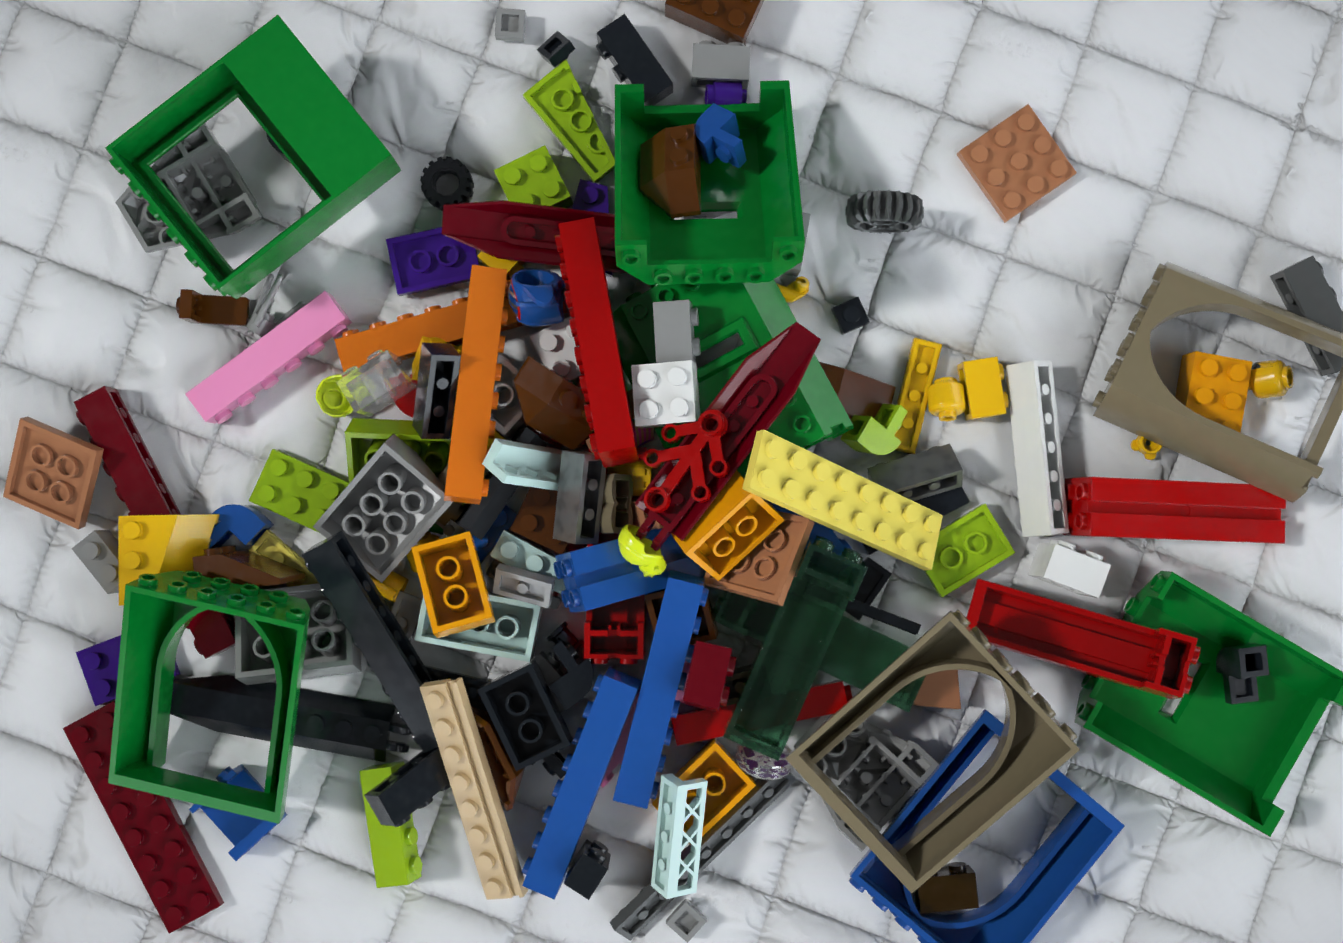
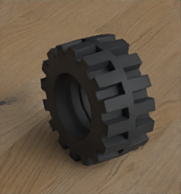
M446 156V159L438 157L436 162L430 161L428 163L430 166L423 169L424 175L420 178L422 183L421 190L432 206L443 211L445 204L470 202L469 198L474 193V182L469 170L460 160H453L452 157ZM449 173L457 176L459 187L453 194L442 195L438 193L436 182L442 175Z

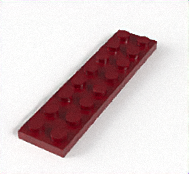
M115 701L64 727L63 730L170 934L220 907L224 901L171 799L108 783Z

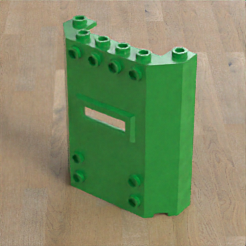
M789 80L760 81L759 103L719 105L735 113L740 133L738 138L742 139L747 161L740 168H737L730 163L722 162L718 157L711 164H708L701 156V212L737 211V218L674 220V218L669 217L663 209L641 193L639 188L640 145L665 128L696 124L698 118L712 104L645 106L644 84H615V254L617 267L647 285L771 282L803 261L805 236Z
M775 280L760 283L651 285V289L642 294L637 292L627 297L626 303L620 305L613 312L622 368L631 385V365L656 363L653 302L689 299L693 304V308H698L699 326H694V337H699L701 352L736 333L740 335L744 343L697 369L701 415L746 357L797 322ZM815 354L795 395L767 430L806 450L824 440L829 442L854 429L848 414ZM654 427L664 449L678 447L686 437L683 436L677 443L670 444L661 436L663 427ZM670 429L667 432V438H673L676 430ZM751 452L737 469L744 478Z
M1160 571L1135 597H1132L1127 602L1124 608L1126 613L1122 620L1154 630L1164 628L1198 638L1196 646L1200 647L1198 662L1201 663V666L1192 680L1189 693L1183 695L1173 715L1170 716L1161 711L1168 698L1086 674L1081 683L1083 688L1079 693L1074 722L1247 825L1271 837L1285 812L1272 804L1328 704L1331 703L1343 707V672L1174 572ZM1257 643L1266 645L1269 675L1257 677L1259 701L1239 704L1225 703L1223 676L1221 673L1216 672V659L1219 651L1224 647Z

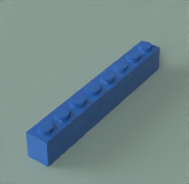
M674 570L669 572L613 801L647 809L649 800L656 799L660 783L654 781L656 772H663L666 755L661 754L663 745H670L673 728L668 727L671 717H677L680 701L675 700L677 690H684L687 673L682 672L684 663H691L695 645L689 644L691 635H698L702 617L697 616L699 605L705 607L709 589L704 588L705 578Z
M611 667L608 668L604 675H598L593 687V691L597 692L594 702L588 701L582 716L587 719L584 728L578 727L572 744L577 745L573 755L568 753L562 770L566 771L563 781L558 779L554 787L552 796L556 800L553 807L548 805L542 818V822L546 823L543 832H537L533 841L532 848L536 849L534 857L528 856L522 873L526 877L522 886L555 900L642 680Z

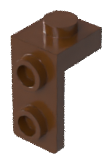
M181 289L180 297L176 301V310L180 319L190 323L246 326L249 318L250 300L246 297L235 299L232 296L202 295L194 290Z

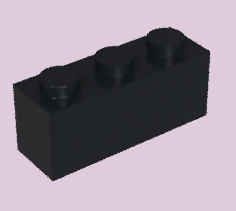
M625 14L596 33L598 41L596 48L604 60L609 58L614 66L612 71L620 83L625 81L626 84H644L645 106H654L673 93V82Z
M422 342L412 423L421 439H450L461 359V355L451 343Z
M439 747L426 753L421 751L364 795L381 825L399 827L405 824L411 818L410 814L417 809L429 805L433 801L432 797L439 791H444L451 787Z

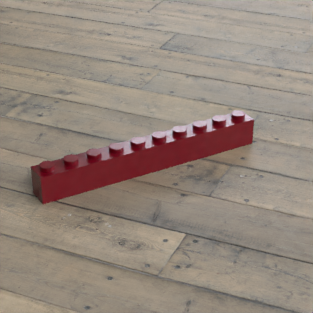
M103 386L74 401L78 410L76 411V416L80 423L87 427L91 435L89 436L90 443L104 449L102 467L113 478L117 486L115 487L117 496L122 502H125L130 511L128 516L181 515L117 389ZM208 609L198 613L186 627L191 630L195 638L194 646L205 659L214 657L235 646V618L231 614Z

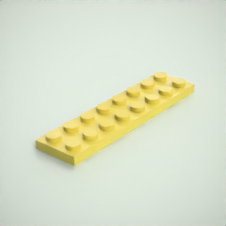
M766 430L756 432L743 490L919 569L932 570L943 515Z

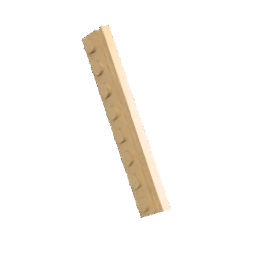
M459 677L456 680L445 679L425 682L420 686V691L486 899H506L519 895V898L524 897L528 889L522 886L525 879L463 679Z

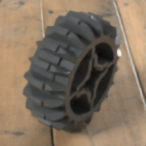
M890 190L859 192L850 196L847 200L845 209L846 222L848 226L861 232L867 231L880 234L909 232L922 226V219L924 218L923 200L909 192L903 193Z

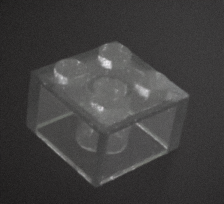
M378 350L367 357V363L359 368L353 366L347 369L341 375L343 378L336 382L355 413L370 418L417 387V383L412 379L401 358L388 350L384 352L383 350Z

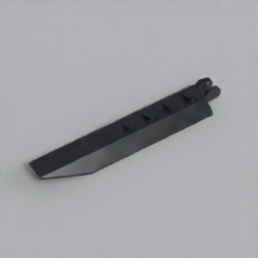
M233 675L174 679L170 714L216 732L270 741L276 699V683L246 685L235 679ZM300 688L293 746L386 762V749L407 753L410 745L404 742L389 740L390 732L400 735H411L412 732L407 725L392 722L396 709L395 705Z

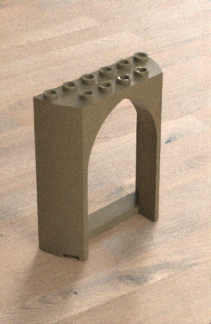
M1166 262L1165 265L1160 263L1152 277V284L1146 290L1140 305L1145 307H1140L1128 330L1133 332L1127 334L1116 353L1117 356H1120V359L1116 358L1105 376L1104 381L1109 383L1105 391L1099 390L1092 406L1096 407L1093 416L1138 436H1143L1147 440L1287 501L1295 502L1307 492L1311 478L1318 479L1324 469L1317 465L1343 411V365L1300 458L1207 419L1177 400L1164 385L1156 371L1151 355L1150 333L1159 325L1180 315L1201 311L1226 312L1250 319L1342 358L1343 333L1170 262Z
M959 610L948 612L786 756V760L911 893L917 890L1080 750L1074 742L1078 736L1066 723L1060 725L1054 718L1056 713L1039 692L1033 695L1035 691L1029 685L1030 683L1018 670L1014 673L1011 672L1014 668L1009 664L1008 659L997 648L992 651L990 649L992 645L988 638L977 626L971 629L968 626L971 624L970 621ZM945 670H970L1000 680L1005 696L1006 713L1003 731L995 750L975 774L892 845L816 765L819 760L896 692L920 677Z

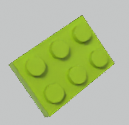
M272 449L249 501L317 531L313 526L349 485V482L279 450Z
M981 504L940 529L932 570H924L938 595L944 597L1013 555L1015 551L987 505Z

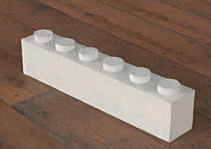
M1033 360L1006 365V383L1008 385L1022 536H1046L1069 533L1052 360Z

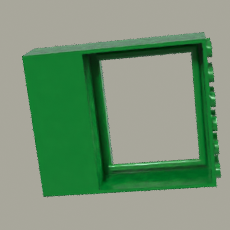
M279 15L272 18L105 147L112 156L109 160L111 165L121 175L125 174L130 180L128 185L139 198L143 197L149 203L147 206L149 212L158 221L162 220L169 227L165 230L166 233L176 244L180 243L187 250L184 253L186 258L196 268L200 267L206 273L203 278L214 291L218 290L223 296L228 294L235 299L240 298L402 171L391 153ZM239 98L320 198L321 202L233 270L150 165L231 102Z

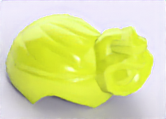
M359 371L350 372L348 375H332L321 380L316 388L315 398L325 414L333 418L346 417L357 408L361 400L372 395L374 383L371 376Z
M625 525L618 537V545L623 558L633 565H638L644 577L649 576L653 578L655 575H661L667 566L661 554V549L659 548V550L655 551L650 547L652 544L651 540L647 538L639 539L636 536V532L639 529L638 526Z

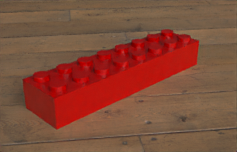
M594 217L558 223L560 235H555V241L561 259L560 270L566 291H564L566 304L571 316L569 322L576 345L574 347L576 362L579 365L580 373L584 374L579 376L581 391L584 394L585 402H589V404L584 405L590 431H594L593 434H589L592 452H594L595 460L601 459L604 468L638 462L639 457Z

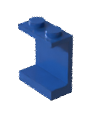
M242 764L234 769L229 766L216 777V780L219 782L264 792V788ZM194 804L189 809L192 813L202 809L235 847L228 853L235 861L245 855L277 825V823ZM284 812L282 820L287 816L286 812Z

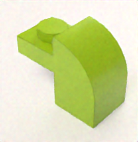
M882 404L875 418L854 415L851 419L854 429L844 433L840 439L857 452L876 455L889 454L901 444V441L894 435L902 426L903 419L908 411L901 405Z

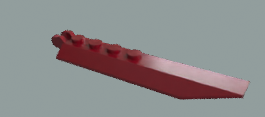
M505 200L445 204L443 206L441 234L498 259L558 266L561 263L555 241V235H560L558 223L594 217L605 271L629 274L616 266L615 214Z
M795 322L745 358L706 409V411L711 409L718 410L727 418L728 429L721 437L724 460L729 464V473L723 478H717L711 474L709 464L712 458L708 442L701 451L705 482L711 490V498L705 503H699L692 498L691 489L693 483L691 469L689 468L671 493L669 508L664 512L656 513L645 506L644 495L648 489L660 487L679 460L666 462L634 503L649 515L636 532V536L639 539H643L649 534L656 521L663 528L652 541L650 547L653 550H659L668 539L670 533H673L681 541L686 538L752 451L756 432L759 430L767 431L795 395L821 341L819 337L798 322ZM711 421L708 429L711 431L715 430L718 422ZM697 434L686 436L679 446L691 444ZM716 464L714 468L715 472H722L724 469V464ZM705 488L698 489L696 493L697 498H703L706 490ZM663 496L656 497V506L662 505L664 501Z

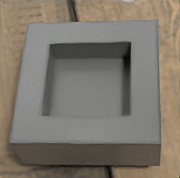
M497 8L496 40L524 42L525 10Z
M684 899L666 919V924L687 943L707 922V918L687 899Z

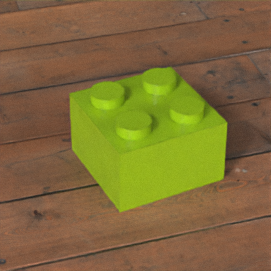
M545 145L493 170L508 201L562 208L573 205L571 196Z

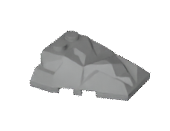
M206 123L156 160L151 167L208 239L239 233L262 219L255 198L229 155L218 143ZM130 187L115 202L146 253L182 246L180 243L176 244L165 231L169 227L162 220L158 221L147 209L149 203L143 197L139 198Z
M834 714L821 716L794 744V748L798 747ZM865 720L819 760L816 765L880 832L882 827L916 789L925 782L939 763L917 743L910 740L905 741L891 734V731L885 728L880 729L867 723V720ZM822 798L839 831L862 852L867 845Z

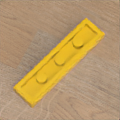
M916 337L912 340L896 404L901 405L908 411L903 419L902 426L894 435L901 441V444L895 449L896 451L915 454L928 403V388L933 384L942 344Z

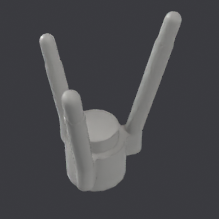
M281 274L277 276L272 287L271 283L274 275H268L255 309L246 325L249 330L261 337L304 306V302L300 301L278 322H273L276 317L268 313L267 310L283 280V275Z

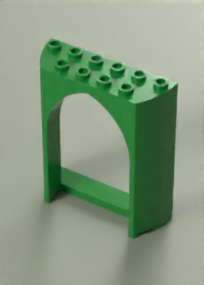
M176 570L158 574H141L139 579L126 584L108 783L279 824L285 812L310 618V607L307 601L302 598L289 596L285 591L262 590L254 584L240 585L232 583L229 579L223 577H205L197 571L183 572ZM208 609L244 617L260 634L274 664L276 699L264 792L160 768L166 761L178 645L190 621L198 613Z

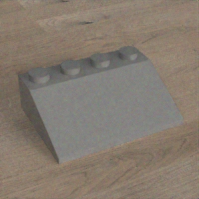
M393 433L315 523L313 528L326 538L342 531L366 571L382 583L410 552L411 547L418 543L453 502L444 501L445 486L417 452Z
M319 583L265 589L267 591H285L289 596L305 599L310 607L302 679L362 672L361 650L354 645L350 632L345 624L338 619L335 608L330 600L323 595ZM235 616V679L246 685L276 682L274 664L260 634L244 617Z

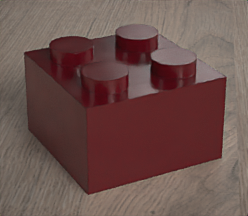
M696 640L683 697L684 704L716 712L720 711L721 706H727L730 687L725 686L727 676L733 678L737 658L732 656V648Z

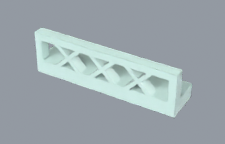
M495 438L482 465L502 483L558 491L562 450Z
M672 773L661 775L651 887L666 899L696 893L708 783L704 778L682 781ZM697 789L696 797L688 805L686 803L687 790ZM692 815L694 817L693 825L685 833L683 831L684 823ZM690 843V853L682 861L680 859L681 851ZM687 871V884L678 886V879Z

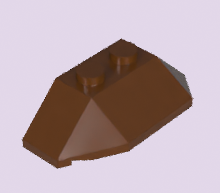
M695 124L665 128L640 145V191L655 205L663 209L671 218L701 215V153L695 134Z
M528 356L513 380L524 422L571 450L586 445L589 434H593L594 431H590L589 423L586 420L584 405L589 404V402H585L581 387Z
M471 707L503 811L508 812L513 809L525 767L518 771L515 770L488 712Z

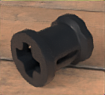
M566 621L546 638L548 641H553L554 644L562 641L566 645L570 642L575 651L584 643L582 639L578 640L567 628L568 623Z

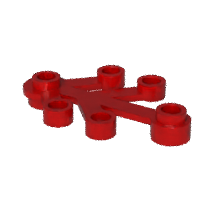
M715 409L707 410L700 415L696 422L681 425L666 424L662 428L661 436L670 444L677 443L683 436L696 434L697 436L689 445L663 450L648 449L644 453V463L654 469L659 468L664 462L679 460L660 487H652L646 491L644 504L649 510L661 513L669 508L671 503L670 495L689 468L691 469L693 483L691 489L692 498L699 503H705L711 498V490L705 482L701 451L709 442L712 458L709 464L711 474L717 478H723L729 473V464L724 460L721 437L728 429V421L722 412ZM711 421H717V428L712 431L709 430V423ZM670 429H675V436L668 439L667 432ZM652 454H657L658 460L650 464L649 457ZM723 463V471L716 473L714 470L715 465ZM700 488H705L706 490L703 498H697L696 495ZM663 496L664 501L662 505L656 506V497Z

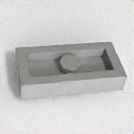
M499 563L495 571L493 593L549 608L552 603L556 578Z

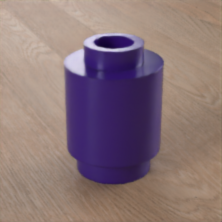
M713 82V85H706L705 104L731 105L747 102V90L742 89L741 83Z

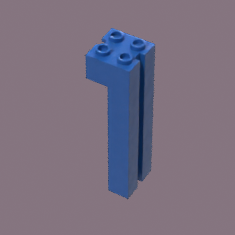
M662 528L650 530L649 534L644 538L653 541ZM671 533L660 548L667 564L666 569L661 575H655L653 578L649 576L644 577L638 565H633L623 558L619 549L618 539L556 555V562H554L556 577L558 579L563 578L565 590L561 591L564 606L569 608L570 613L588 611L665 589L670 570L702 578L705 576L706 571L683 552Z

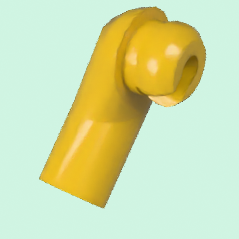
M803 276L797 277L796 281L787 286L777 284L787 303H793L804 297L808 293L810 285L809 280Z

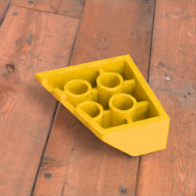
M220 514L118 516L119 606L124 605L126 584L139 579L141 574H158L176 570L183 572L194 571L193 557L204 555V549H209L212 540L210 537Z

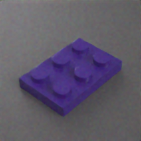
M442 227L386 239L397 295L405 296L470 281L472 265L480 266L477 249L441 234Z
M121 635L76 652L95 706L116 699ZM175 662L174 676L180 675V671Z

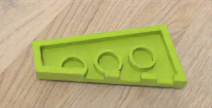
M565 59L523 94V98L591 180L597 183L615 168V159Z

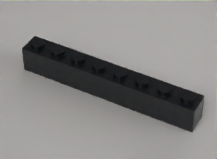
M340 531L313 545L302 554L307 569L314 574L319 582L323 595L332 603L338 619L345 624L350 632L354 645L361 650L366 658L369 669L378 677L384 693L391 698L397 708L399 717L405 721L412 732L415 743L420 745L424 753L437 748L438 744L420 691V686L425 682L434 681L344 533Z

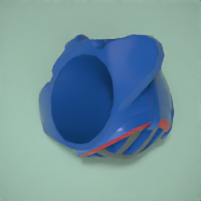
M526 269L514 273L508 287V300L517 321L532 327L564 322L563 288H565V283L562 277L555 272L544 269Z

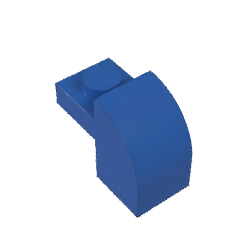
M713 103L698 118L695 124V134L701 156L708 164H711L718 157L722 162L730 163L740 168L747 160L742 139L738 138L740 133L736 115Z
M236 504L222 506L212 513L220 514V522L214 525L209 549L221 547L233 534L244 545H254L262 534L274 524L255 507Z

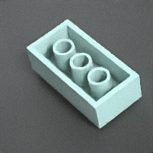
M488 592L496 622L437 638L433 634L423 596L414 641L530 662L534 658L543 607Z

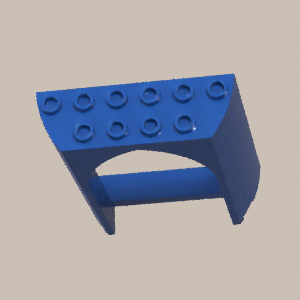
M984 709L882 833L891 845L933 810L993 735L996 734L999 738L1001 737L1004 724ZM1057 769L1048 779L1075 800L1076 804L1005 890L979 908L957 914H921L915 907L910 891L870 849L850 872L851 878L849 882L861 893L867 890L868 894L872 897L873 903L884 912L889 909L895 916L894 920L906 931L912 928L913 932L918 935L917 939L921 943H1030L1125 825Z

